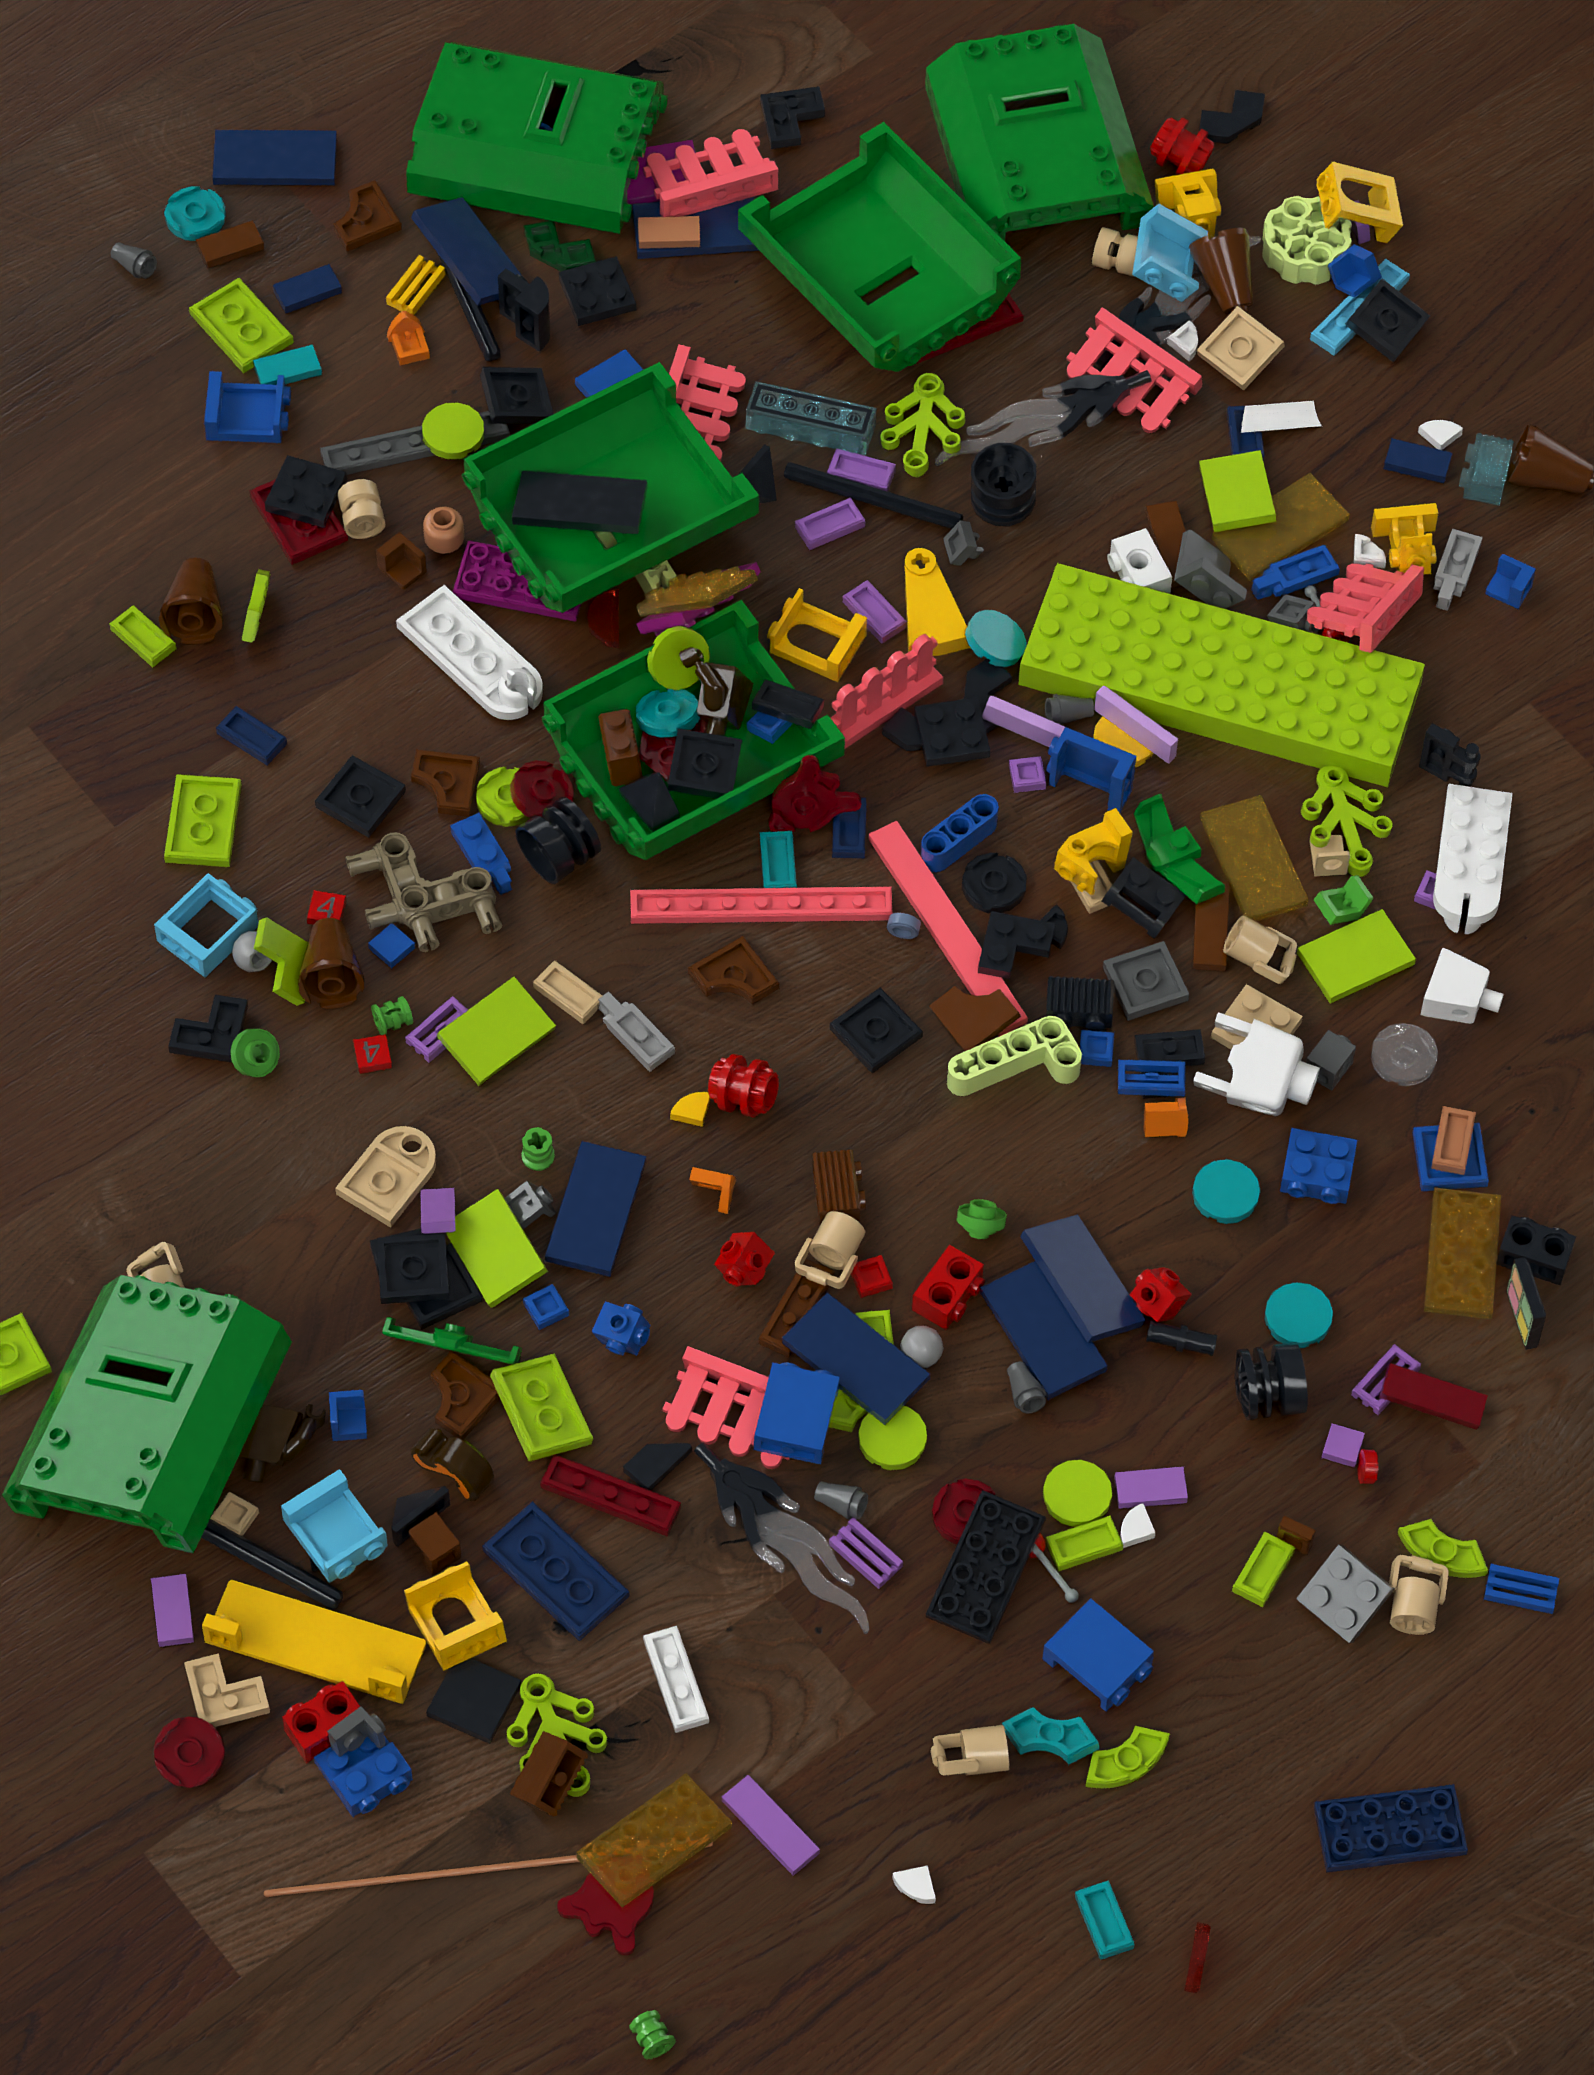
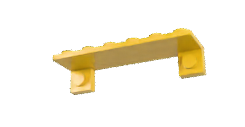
M235 1580L228 1582L215 1616L207 1613L202 1624L204 1640L207 1644L336 1684L343 1681L349 1688L403 1704L426 1647L425 1639Z

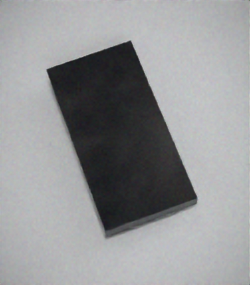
M522 471L512 513V524L530 527L538 526L638 534L648 489L647 480Z
M982 1490L926 1612V1618L991 1644L1043 1528L1046 1517Z

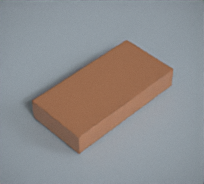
M699 216L639 217V249L700 247Z
M1443 1106L1431 1169L1460 1175L1465 1174L1476 1112Z

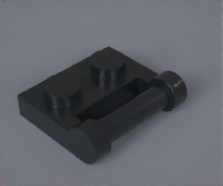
M1133 857L1101 902L1108 907L1113 905L1148 930L1146 934L1155 939L1186 895ZM1123 892L1125 895L1130 897L1132 900L1137 902L1139 905L1144 907L1146 910H1148L1158 918L1156 920L1153 919L1144 911H1142L1134 904L1129 902L1127 899L1122 897L1119 893Z

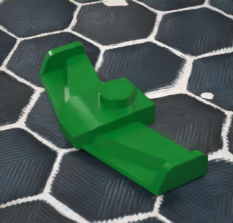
M1157 794L1140 802L1134 812V817L1147 853V860L1155 872L1162 874L1196 904L1224 893L1225 884L1222 881H1218L1194 861L1201 857V847L1185 826L1173 831L1162 794Z
M387 1317L382 1330L386 1336L508 1364L519 1363L522 1353V1347L513 1346L510 1352L472 1343L473 1336L464 1334L466 1327L446 1323L445 1329L435 1328L434 1334L395 1326L396 1319Z

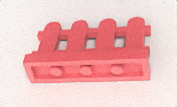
M738 129L733 132L732 143L723 145L721 140L716 137L707 138L704 141V151L695 153L692 147L681 145L676 148L675 159L666 161L662 154L652 153L647 157V166L643 167V173L646 178L652 176L657 186L654 189V195L656 199H660L661 217H680L778 190V167L768 157L762 158L757 149L760 146L758 136L751 137L747 130ZM737 153L742 165L734 167L729 155ZM709 160L714 173L705 174L700 163ZM680 168L686 180L677 183L672 170Z
M1102 307L1095 316L1096 330L1090 327L1085 333L1089 339L1076 355L1070 352L1066 357L1067 361L1070 362L1067 366V376L1069 379L1086 374L1124 376L1130 367L1139 373L1148 370L1152 382L1131 389L1130 395L1118 404L1117 411L1123 416L1131 415L1135 409L1141 411L1144 414L1141 419V426L1147 433H1154L1161 426L1166 429L1171 423L1167 418L1181 401L1183 404H1186L1190 399V396L1186 393L1189 391L1196 395L1202 388V376ZM1113 339L1120 343L1121 347L1112 343ZM1107 350L1114 356L1100 372L1093 365L1103 352ZM1140 357L1141 359L1146 361V364L1144 365L1143 363L1138 361L1137 358ZM1164 374L1167 377H1169L1171 381L1169 382L1161 376ZM1156 384L1163 391L1154 403L1149 406L1142 400Z
M678 344L669 375L676 383V402L682 405V411L700 435L705 438L704 440L721 462L722 450L712 445L713 440L722 442L729 438L730 426L728 423L721 421L720 417H732L737 413V400L727 395L729 391L741 392L745 387L746 378L742 373L735 371L736 366L728 365L727 369L707 364L705 363V358L699 356L696 361L689 359L691 347ZM683 379L690 380L689 385L682 384ZM701 383L720 388V392L716 393L697 388V385ZM690 407L713 413L712 417L689 412Z
M1368 563L1365 565L1350 564L1346 568V578L1334 580L1333 592H1326L1320 596V607H1311L1307 610V621L1317 629L1322 630L1325 627L1344 632V636H1359V650L1371 653L1422 596L1424 567L1411 565L1405 573L1399 571L1392 573L1374 568V565Z
M926 634L919 636L914 641L911 651L906 654L902 651L893 653L887 661V667L881 671L873 667L863 675L861 684L855 688L851 684H847L838 691L836 700L832 702V708L836 711V714L830 718L845 737V749L891 719L901 708H908L943 684V676L934 668L936 659L932 655L933 649L937 647V640L933 636L931 638Z
M687 1346L682 1357L687 1371L685 1373L679 1370L676 1377L677 1381L681 1382L672 1404L665 1402L662 1409L663 1412L668 1413L666 1416L668 1429L672 1432H681L685 1429L688 1422L699 1425L697 1434L702 1443L704 1442L706 1445L713 1444L718 1439L719 1434L730 1437L729 1448L734 1456H745L751 1446L754 1447V1435L769 1377ZM709 1377L718 1381V1384L716 1385L706 1380ZM739 1389L750 1393L749 1397L738 1393ZM702 1390L713 1394L704 1416L693 1412ZM733 1402L744 1406L735 1428L724 1424ZM761 1452V1462L767 1469L777 1468L783 1458L790 1460L788 1457Z

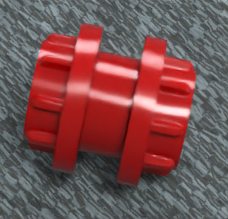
M1183 117L1179 121L1168 118L1160 128L1150 147L1151 154L1157 157V165L1163 167L1169 161L1178 166L1175 175L1202 171L1215 147L1214 142L1207 138L1209 132L1201 129L1195 135L1186 129L1189 120Z
M731 1054L728 1058L722 1057L712 1068L708 1082L709 1097L714 1099V1102L717 1103L721 1111L733 1112L736 1105H740L742 1115L752 1118L756 1117L759 1113H767L773 1107L779 1088L778 1075L769 1067L767 1061L755 1059L747 1066L745 1057L738 1054Z

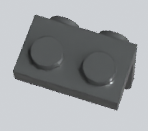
M1193 530L1185 531L1182 536L1174 580L1206 604L1226 609L1244 601L1246 598L1247 589L1229 577L1231 566L1229 557Z

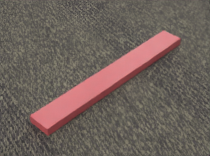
M898 821L869 833L868 840L969 993L973 996L989 995L1000 989L1021 1015L1020 1018L1000 1032L998 1036L1000 1037L1027 1024V1015L1003 979L978 973L982 952L981 946Z
M892 887L630 890L631 924L888 920L889 916L893 914Z

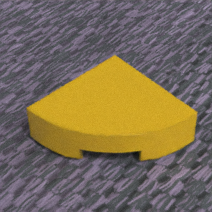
M696 1092L681 1098L671 1110L670 1120L703 1127L711 1099L708 1092Z

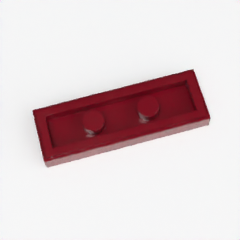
M1390 1363L1387 1367L1379 1398L1477 1430L1481 1423L1488 1395Z

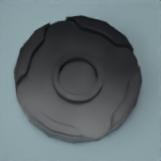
M990 852L977 856L967 864L962 878V891L966 900L974 908L985 913H991V911L1003 913L1012 910L1022 901L1026 893L1027 876L1023 867L1014 858L1008 855L1006 857L998 856V853Z

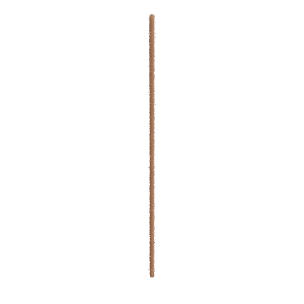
M705 1840L265 1890L264 1896L272 1897L627 1857L636 1853L645 1855L711 1847L713 1842Z

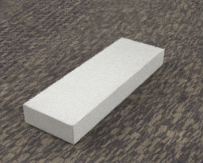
M677 1626L644 1635V1643L675 1733L708 1724L709 1716Z

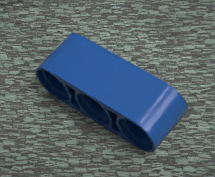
M987 794L975 796L924 835L921 842V857L931 872H940L946 869L996 830L999 806L994 797ZM955 832H963V833H965V834H960V835H959V834H955ZM931 850H938V851H940V852H939V853H934V852H931Z

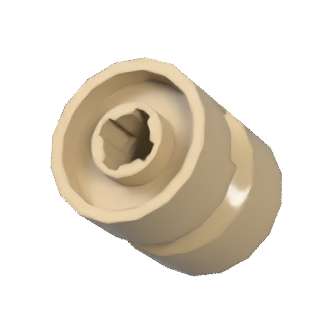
M1102 227L1095 244L1092 266L1107 270L1111 267H1116L1118 273L1134 277L1132 273L1138 236L1127 234L1125 237H1121L1119 231ZM1115 245L1119 246L1117 257L1112 256Z
M357 479L342 485L338 490V500L343 513L342 518L347 535L356 539H367L381 533L385 528V519L376 483L371 480Z

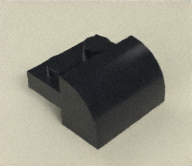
M505 268L498 275L500 314L515 323L517 338L540 352L550 339V308L547 285L538 276L529 284L523 276L515 275Z

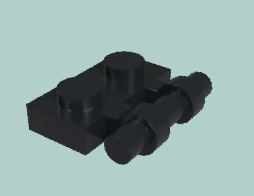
M1432 723L1425 733L1419 767L1445 782L1452 777L1459 781V785L1471 787L1477 777L1476 767L1480 763L1479 747L1474 743L1468 744L1466 749L1460 747V738L1456 737L1450 730L1440 728Z

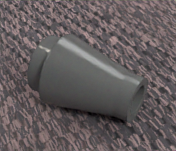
M121 242L116 243L111 250V258L119 262L135 278H149L156 269L157 259L150 250L125 245Z
M1054 694L1052 698H1047L1045 701L1046 719L1060 725L1086 717H1093L1094 702L1092 698Z
M1020 1361L1011 1364L1007 1368V1374L1010 1379L1015 1407L1026 1414L1040 1410L1046 1403L1045 1389L1028 1370L1024 1362Z
M821 1481L816 1488L814 1499L848 1520L851 1518L860 1519L868 1504V1493L862 1492L861 1487Z

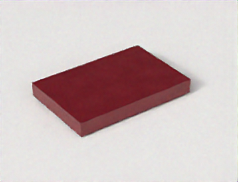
M275 480L249 490L250 498L291 565L348 541V535L333 510L325 528L265 511V502Z

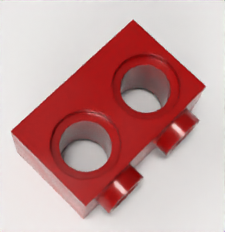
M949 1245L913 1294L912 1311L947 1330L953 1320L958 1322L962 1318L967 1308L966 1302L971 1295L976 1297L980 1293L981 1287L984 1286V1264ZM963 1274L967 1277L965 1279H956L953 1275ZM937 1299H945L949 1303L940 1305L934 1301Z
M343 1681L335 1686L333 1684L327 1685L313 1699L306 1703H297L287 1710L286 1715L282 1716L284 1731L304 1761L308 1763L315 1756L331 1747L327 1731L358 1709L360 1705ZM336 1706L346 1708L345 1712L338 1715L329 1712ZM306 1724L316 1726L313 1731L308 1733L299 1730Z

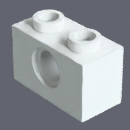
M1146 528L1111 541V551L1107 556L1108 563L1113 572H1118L1121 581L1170 594L1172 575Z

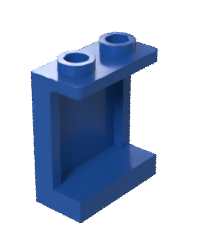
M209 371L204 419L206 440L281 443L282 431H288L289 414L284 412L285 405H290L291 387L285 386L284 375H278L277 385L223 383L222 372Z
M1065 727L1059 738H1053L1048 749V755H1051L1046 768V772L1050 773L1049 785L1056 787L1062 775L1069 776L1108 792L1107 810L1110 811L1116 808L1121 813L1133 789L1136 756Z
M772 1363L754 1435L753 1450L821 1465L834 1402L839 1391L840 1377L834 1376L826 1370L810 1371L801 1369L793 1363Z
M1091 1598L1044 1645L1042 1659L1052 1668L1057 1663L1060 1664L1100 1698V1707L1105 1712L1113 1704L1115 1706L1121 1705L1130 1693L1129 1688L1136 1681L1143 1682L1154 1668L1152 1666L1154 1651Z

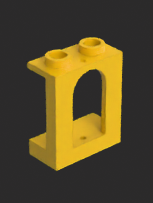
M1332 161L1316 179L1325 228L1329 229L1339 217L1372 225L1375 229L1376 240L1383 243H1388L1402 228L1403 222L1394 177ZM1348 180L1372 186L1368 192L1370 206L1354 202L1346 197L1341 189V181Z
M799 588L793 599L789 597L785 602L780 620L778 622L774 621L769 628L767 638L770 639V653L838 682L867 636V617L855 613L851 622L803 602V589ZM806 624L840 639L826 660L791 644L787 638L788 631L796 625Z
M467 1561L458 1566L449 1567L443 1573L425 1581H419L412 1587L404 1590L408 1610L443 1671L507 1642L503 1621L497 1612L493 1613L472 1578L470 1565ZM449 1597L460 1599L468 1608L475 1622L444 1636L433 1617V1608L442 1599Z

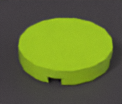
M445 403L435 407L426 415L422 423L423 441L431 449V452L438 457L462 459L467 457L468 453L473 450L475 452L480 448L484 440V422L480 414L468 405Z
M685 626L668 628L658 635L653 642L655 645L652 651H649L647 657L648 670L653 679L665 688L673 690L688 688L699 680L695 674L697 669L695 665L690 668H686L683 665L679 654L681 651L690 647L699 649L703 653L704 664L709 662L710 658L709 646L704 637Z
M499 767L486 773L479 781L476 792L477 809L483 818L492 824L504 827L518 826L530 819L517 809L511 798L510 784L514 774L520 768L506 769V767Z
M903 1406L886 1425L868 1413L863 1418L859 1429L860 1450L869 1462L880 1465L883 1469H905L915 1464L925 1450L927 1444L926 1425L920 1415L907 1406Z
M1083 1460L1066 1461L1056 1466L1047 1475L1043 1487L1044 1502L1053 1518L1061 1524L1077 1527L1101 1519L1108 1512L1112 1500L1111 1482L1106 1473L1094 1463Z

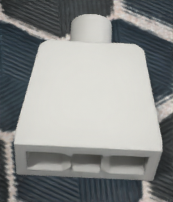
M1442 948L1423 1000L1420 1015L1471 1024L1475 1021L1479 1007L1498 1013L1504 994L1486 988L1490 971L1487 968L1448 949Z

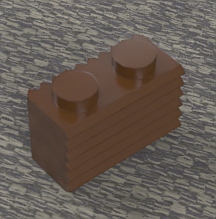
M624 709L600 714L598 718L611 785H626L642 777V768L630 710Z
M851 1149L847 1151L835 1150L834 1152L822 1151L821 1153H813L812 1170L819 1225H821L826 1214L831 1211L844 1213L860 1222V1211L866 1210L864 1190L858 1191L857 1181H862L861 1161H854L853 1150Z
M543 1731L538 1742L534 1745L522 1772L517 1777L510 1795L532 1808L553 1817L557 1816V1810L561 1809L560 1804L564 1803V1797L568 1796L567 1791L571 1790V1785L575 1783L574 1778L578 1777L577 1772L581 1771V1766L585 1764L584 1759L588 1758V1754L565 1739Z

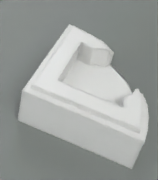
M1190 320L1172 333L1167 340V344L1189 362L1195 356L1198 348L1197 330Z
M1446 420L1428 421L1420 425L1418 430L1421 436L1439 450H1443L1459 438L1463 432L1461 426Z
M1355 534L1354 564L1365 565L1368 563L1374 565L1375 568H1385L1386 557L1384 551L1371 542L1369 537Z
M1143 1503L1131 1509L1122 1522L1120 1539L1123 1543V1548L1155 1538V1530Z
M928 1866L893 1873V1881L900 1892L922 1904L935 1903L936 1898Z

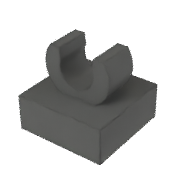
M960 520L943 538L950 564L961 566L968 557L976 559L984 551L982 547H977L976 541L980 536L972 531L970 522Z

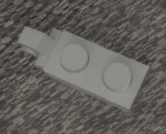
M1452 529L1435 575L1433 589L1440 591L1436 608L1448 611L1453 595L1461 597L1462 592L1465 591L1483 537Z
M607 992L598 999V1008L605 1015L603 1022L607 1028L649 1072L675 1054L674 1045L633 1003L628 1004L625 1001L623 1004H620L610 992Z

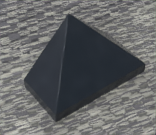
M764 444L739 473L745 475L759 494V503L777 501L770 447Z
M659 772L645 774L619 788L621 796L652 832L680 818V813Z
M445 1486L397 1498L392 1523L393 1543L397 1547L410 1538L409 1530L436 1512L439 1515L450 1506L449 1490Z

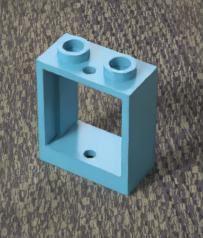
M208 873L154 924L157 942L205 978L232 952L234 941L241 934L254 931L258 927L257 908L248 898H241L235 894L226 881L222 879L217 880ZM212 900L238 921L209 949H206L181 930V928Z

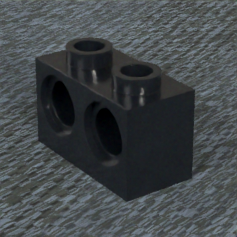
M1511 1215L1496 1265L1512 1270L1514 1259L1526 1257L1533 1277L1561 1286L1576 1236L1569 1234L1561 1228H1549L1537 1224L1534 1220L1527 1217L1519 1218ZM1514 1240H1523L1527 1244L1520 1245L1517 1244ZM1553 1250L1558 1252L1560 1255L1554 1256L1549 1254L1547 1251Z

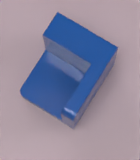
M1355 244L1328 264L1335 288L1352 297L1358 296L1382 278L1374 254Z
M1502 554L1498 560L1496 573L1487 586L1485 593L1492 598L1519 609L1532 588L1536 569Z
M364 1391L329 1392L333 1441L367 1439Z

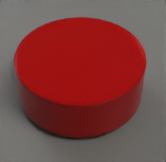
M1360 1450L1357 1467L1360 1484H1374L1377 1480L1378 1455L1375 1450Z

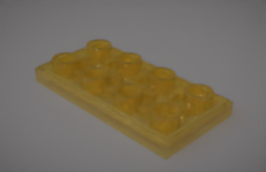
M1311 473L1272 496L1276 522L1212 533V541L1250 581L1261 576L1264 571L1269 569L1270 564L1293 556L1349 521L1350 514Z
M739 566L724 572L721 569L713 570L707 574L700 571L688 577L684 573L671 578L668 581L670 586L665 589L659 587L645 594L646 599L638 603L636 608L640 617L711 608L756 582L758 578L754 570H740Z
M1261 795L1200 813L1202 825L1243 916L1258 921L1308 906V897Z
M1434 1188L1424 1312L1492 1319L1501 1195Z
M686 1773L577 1851L576 1858L618 1904L624 1907L732 1828V1821Z

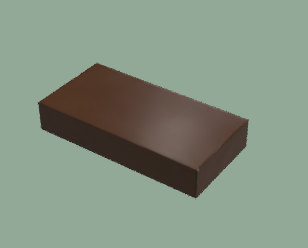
M253 220L196 239V246L207 269L265 249L264 242Z

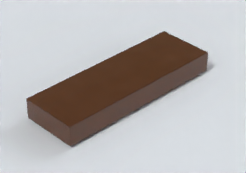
M1177 501L1146 506L1145 513L1155 545L1172 575L1171 588L1180 587L1182 585L1177 583L1174 578L1182 536L1186 530Z
M1222 881L1225 884L1224 893L1199 904L1195 903L1192 969L1225 971L1227 954L1223 952L1228 929L1229 882Z
M805 1259L803 1265L812 1266L835 1276V1271L811 1260ZM796 1272L760 1335L759 1344L789 1358L792 1351L782 1344V1337L826 1294L830 1286L810 1281L805 1276Z

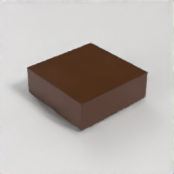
M1284 1516L1279 1524L1277 1538L1296 1547L1295 1550L1308 1555L1313 1545L1316 1530Z

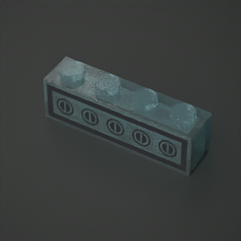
M757 381L746 409V429L753 430L756 433H767L783 437L787 440H798L814 444L818 447L837 448L865 456L867 455L876 426V408Z

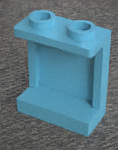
M1157 204L1140 220L1132 275L1183 302L1199 289V282L1192 279L1194 260L1190 254L1189 245L1207 236L1208 231L1163 205Z
M340 1469L281 1505L283 1521L329 1583L336 1578L342 1579L347 1577L355 1570L357 1565L367 1559L373 1560L377 1558L388 1546L385 1530L382 1527L378 1529L349 1490L348 1480Z

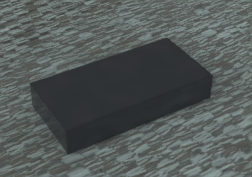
M766 679L752 701L753 710L808 729H812L824 708V699Z

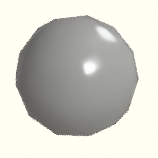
M257 931L243 933L234 941L232 949L233 959L237 966L246 972H259L272 962V959L254 949Z
M926 1325L915 1326L909 1329L903 1336L900 1344L901 1351L922 1368H929L936 1364L942 1356L944 1349L940 1335L935 1329Z

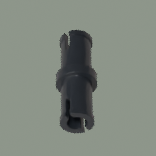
M1150 1320L1146 1342L1176 1347L1175 1351L1182 1352L1183 1349L1208 1354L1209 1356H1213L1217 1341L1216 1334L1212 1335L1189 1330L1188 1326L1183 1324L1180 1327L1154 1322L1153 1320Z

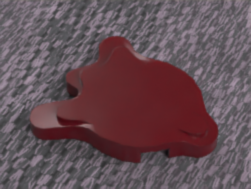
M807 755L802 758L797 772L784 779L774 790L772 813L768 819L769 828L772 832H796L795 828H809L810 832L818 830L840 813L859 810L862 805L861 797L856 792L836 791L840 786L839 776L835 773L822 771L817 757Z
M636 1853L627 1858H616L601 1862L587 1875L578 1891L558 1901L557 1910L559 1915L567 1919H580L587 1934L591 1937L599 1936L603 1930L611 1931L616 1951L620 1955L632 1954L635 1949L636 1928L647 1917L654 1900L653 1883L650 1877L651 1862L649 1858L644 1854Z

